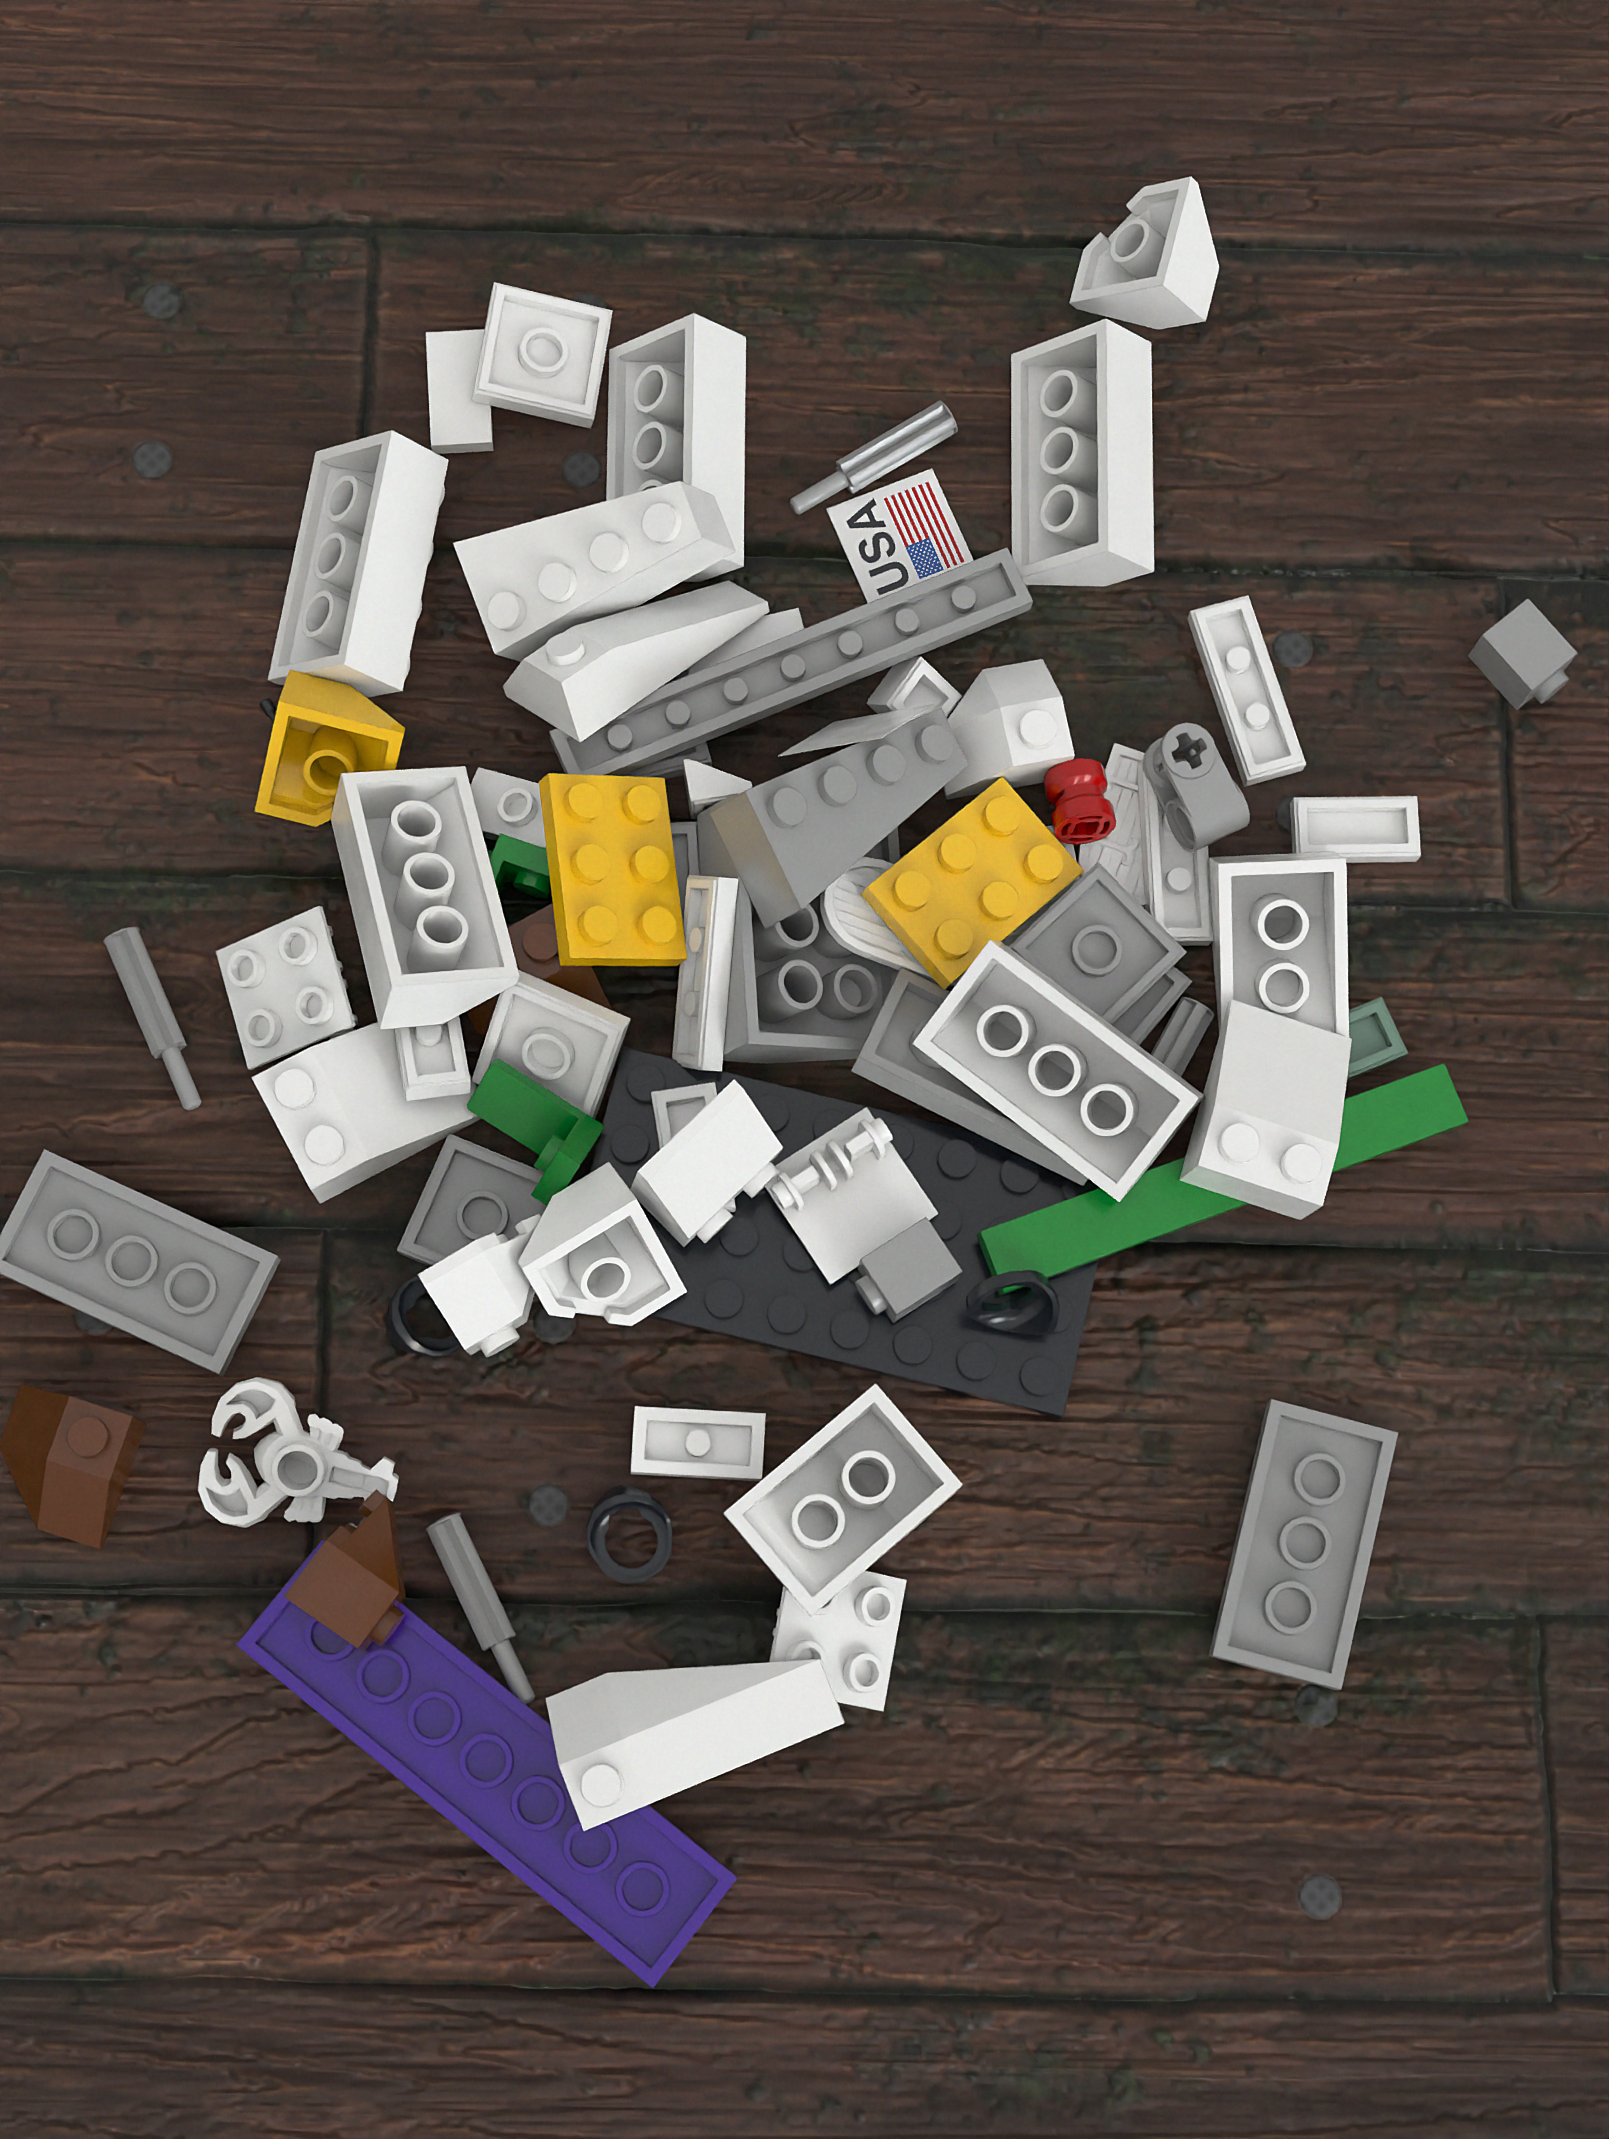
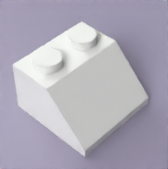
M733 1080L637 1171L630 1191L683 1247L696 1235L706 1243L733 1217L725 1207L744 1190L753 1198L779 1173V1170L772 1162L777 1158L783 1147L745 1090Z

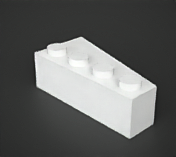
M676 481L453 543L494 654L520 662L544 646L550 638L565 632L572 626L636 608L736 552L715 496L682 481Z

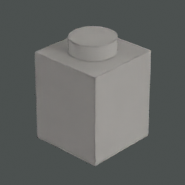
M1526 599L1480 637L1468 657L1509 703L1518 710L1533 697L1542 704L1560 690L1570 679L1564 673V670L1578 653L1529 599Z
M925 1217L861 1258L857 1270L862 1278L857 1280L855 1285L875 1315L885 1310L894 1323L956 1283L963 1271L928 1218Z

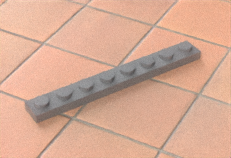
M1006 547L663 685L581 742L558 728L549 731L550 740L565 774L622 776L1027 612L1031 609L1033 600Z

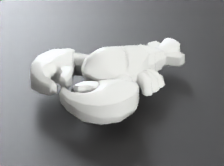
M256 1377L237 1382L221 1396L212 1417V1434L221 1437L227 1423L237 1413L243 1414L246 1420L243 1425L234 1429L233 1439L246 1438L274 1422L276 1431L262 1438L254 1448L255 1464L264 1482L257 1487L241 1459L230 1452L226 1464L231 1470V1478L224 1479L220 1475L218 1467V1449L210 1448L200 1466L198 1492L205 1510L221 1523L243 1528L249 1527L264 1520L288 1496H292L294 1499L285 1511L284 1518L289 1522L296 1520L297 1522L310 1521L314 1523L320 1522L323 1518L326 1497L331 1499L338 1497L347 1499L363 1497L365 1501L375 1490H378L393 1502L399 1476L393 1473L395 1462L387 1457H383L373 1468H369L363 1465L361 1460L350 1457L347 1452L338 1450L343 1438V1428L338 1424H332L330 1420L324 1417L320 1419L316 1414L309 1415L307 1420L310 1426V1433L304 1431L295 1408V1398L279 1381Z

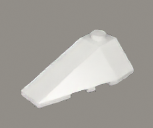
M728 580L572 626L565 632L550 638L544 646L523 659L503 685V689L508 698L581 742L770 612L768 602Z
M820 1659L610 1672L546 1698L558 1765L583 1831L845 1723Z

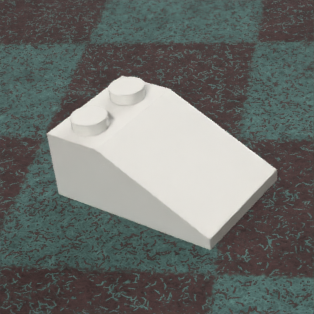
M1335 852L1209 857L1214 940L1212 942L1219 1035L1228 1002L1233 999L1349 1038L1346 858Z
M1231 999L1228 1002L1203 1092L1205 1096L1200 1103L1179 1181L1299 1220L1321 1208L1339 1146L1352 1039Z
M378 1022L311 1046L251 1077L310 1190L320 1204L446 1138L449 1133L453 1134L482 1119L467 1108V1103L477 1088L474 1082H471L470 1093L406 1101L394 1028L379 1029Z
M875 1383L723 1514L811 1617L944 1504L963 1484Z

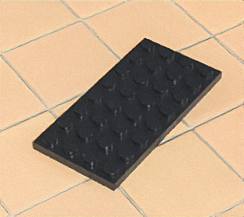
M623 1047L603 1121L605 1127L598 1140L590 1173L609 1162L627 1187L631 1188L637 1171L660 1150L651 1092L715 1082L718 1095L735 1080L745 1090L783 1147L777 1158L772 1162L774 1166L867 1106L728 1072L682 1067L681 1063H677V1060ZM867 1107L874 1119L881 1118L893 1137V1140L890 1141L939 1213L929 1221L963 1271L956 1283L894 1323L885 1310L875 1315L868 1307L855 1285V1282L862 1278L857 1268L831 1285L828 1283L765 1187L753 1198L743 1190L734 1198L736 1211L730 1212L733 1217L708 1242L704 1243L696 1235L685 1247L639 1202L687 1290L686 1293L650 1314L647 1318L1061 1419L1064 1416L1099 1259L1047 1278L1057 1293V1299L1060 1304L1057 1326L1054 1332L1047 1335L1022 1334L988 1328L969 1318L966 1297L974 1286L992 1277L976 1236L980 1231L1100 1188L1090 1179L1082 1186L977 1133ZM1022 1287L1003 1295H999L997 1290L988 1295L982 1302L999 1304L1006 1301H1017L1024 1297L1030 1288Z

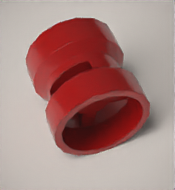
M1074 759L1057 764L1048 770L1044 776L1043 784L1047 800L1055 805L1056 810L1052 813L1051 821L1055 837L1058 841L1072 845L1092 843L1106 837L1115 829L1116 817L1113 805L1103 795L1107 790L1108 782L1105 769L1100 762L1093 759Z

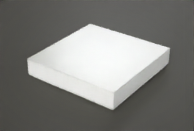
M494 282L471 401L591 429L595 417L613 310Z
M518 970L520 975L518 983L504 990L499 995L471 1082L479 1085L495 1059H500L595 1119L631 1018Z

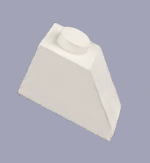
M1186 177L1145 186L1126 205L1132 213L1108 238L1100 232L1083 250L1069 303L1079 310L1158 330L1204 322L1207 319L1219 264L1198 182L1192 177Z
M1043 659L982 669L947 719L969 765L943 786L945 799L981 794L1001 777L1012 788L1043 783L1044 776L1048 770L1057 764L1074 759L1075 754L1062 696Z
M609 1162L552 1196L518 1260V1264L543 1307L552 1316L573 1318L575 1313L604 1316L608 1323L632 1326L687 1292L637 1198Z
M539 1214L518 1223L515 1228L519 1235L511 1240H508L505 1234L497 1236L495 1232L471 1242L418 1274L461 1345L470 1355L482 1350L485 1357L492 1356L520 1338L516 1328L527 1322L535 1291L518 1264V1260L541 1219Z

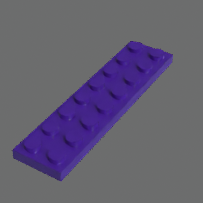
M322 1539L237 1643V1646L653 1988L738 1877L649 1804L583 1831L558 1765L551 1724L518 1699L512 1692L404 1604L400 1603L397 1607L405 1613V1616L391 1637L381 1647L372 1641L364 1651L356 1648L286 1599L284 1595L324 1544L325 1540Z

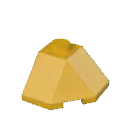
M289 670L277 706L254 812L314 827L331 820L341 773L395 770L405 727L351 685Z

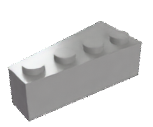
M939 708L906 722L881 739L856 743L745 790L712 811L710 815L764 928L767 929L807 906L969 764L942 708Z

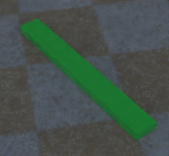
M1445 1063L1344 1099L1340 1140L1332 1173L1458 1128L1469 1122ZM1184 1157L1145 1171L1120 1202L1103 1189L1098 1188L985 1229L976 1236L992 1276L1009 1271L1033 1270L1043 1273L1049 1278L1250 1203L1179 1181L1185 1161ZM1025 1286L1002 1288L998 1290V1293L1003 1295Z

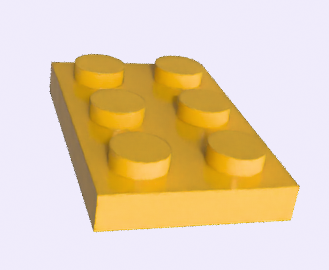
M548 773L539 781L560 966H678L687 960L665 778Z
M1001 777L868 885L861 895L940 987L945 990L967 971L989 940L1001 942L1075 881L1084 870L1008 782Z

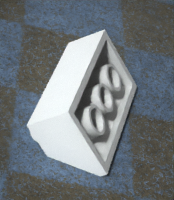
M695 313L609 350L606 501L676 481H682L715 496L736 552L682 582H701L744 567L746 337Z
M1103 319L1011 354L1012 558L1025 585L1109 586L1154 572L1151 342L1108 319Z
M393 430L316 451L269 671V681L284 685L289 670H294L351 685L367 698L403 691L404 681L410 670L409 656L415 626L422 610L421 596L427 566L433 555L434 546L432 541L438 511L445 495L444 481L448 459Z
M466 767L341 773L331 814V822L379 1029L444 1024L517 984L520 975Z
M996 940L988 941L912 1043L1118 1202L1125 1197L1164 1150L1205 1096L1004 943Z

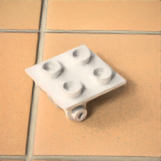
M322 906L312 908L216 951L248 1070H253L328 1037L333 1039L354 1031L353 1027L358 1024L357 1016L352 1014L347 996V980L343 979L341 975L343 971L342 962L337 960L332 943L333 930L331 926L327 925Z
M867 1107L777 1164L775 1167L779 1170V1173L765 1186L830 1285L857 1268L860 1259L921 1219L927 1217L928 1220H931L939 1214L890 1141L893 1140V1137L881 1118L874 1119Z
M864 1571L811 1617L783 1585L780 1607L776 1612V1616H778L776 1628H773L772 1633L774 1639L769 1662L820 1659L837 1702L883 1711L907 1580Z

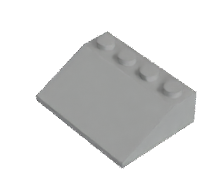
M731 794L697 815L700 876L738 879L723 1061L768 1064L857 1059L899 970L859 956L838 944L824 924L820 912L821 893L802 910L767 929L764 928L710 815L712 811L739 795ZM898 826L863 857L880 859L892 864L897 863L900 860Z

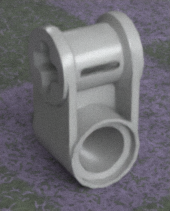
M1193 723L1178 724L1147 748L1143 757L1145 776L1149 780L1166 813L1172 834L1183 849L1188 852H1195L1247 827L1250 821V813L1245 797L1238 785L1232 780L1213 738L1206 729ZM1199 745L1200 751L1196 753L1193 748ZM1182 753L1186 761L1177 763L1172 755ZM1162 763L1164 769L1160 771L1158 765Z

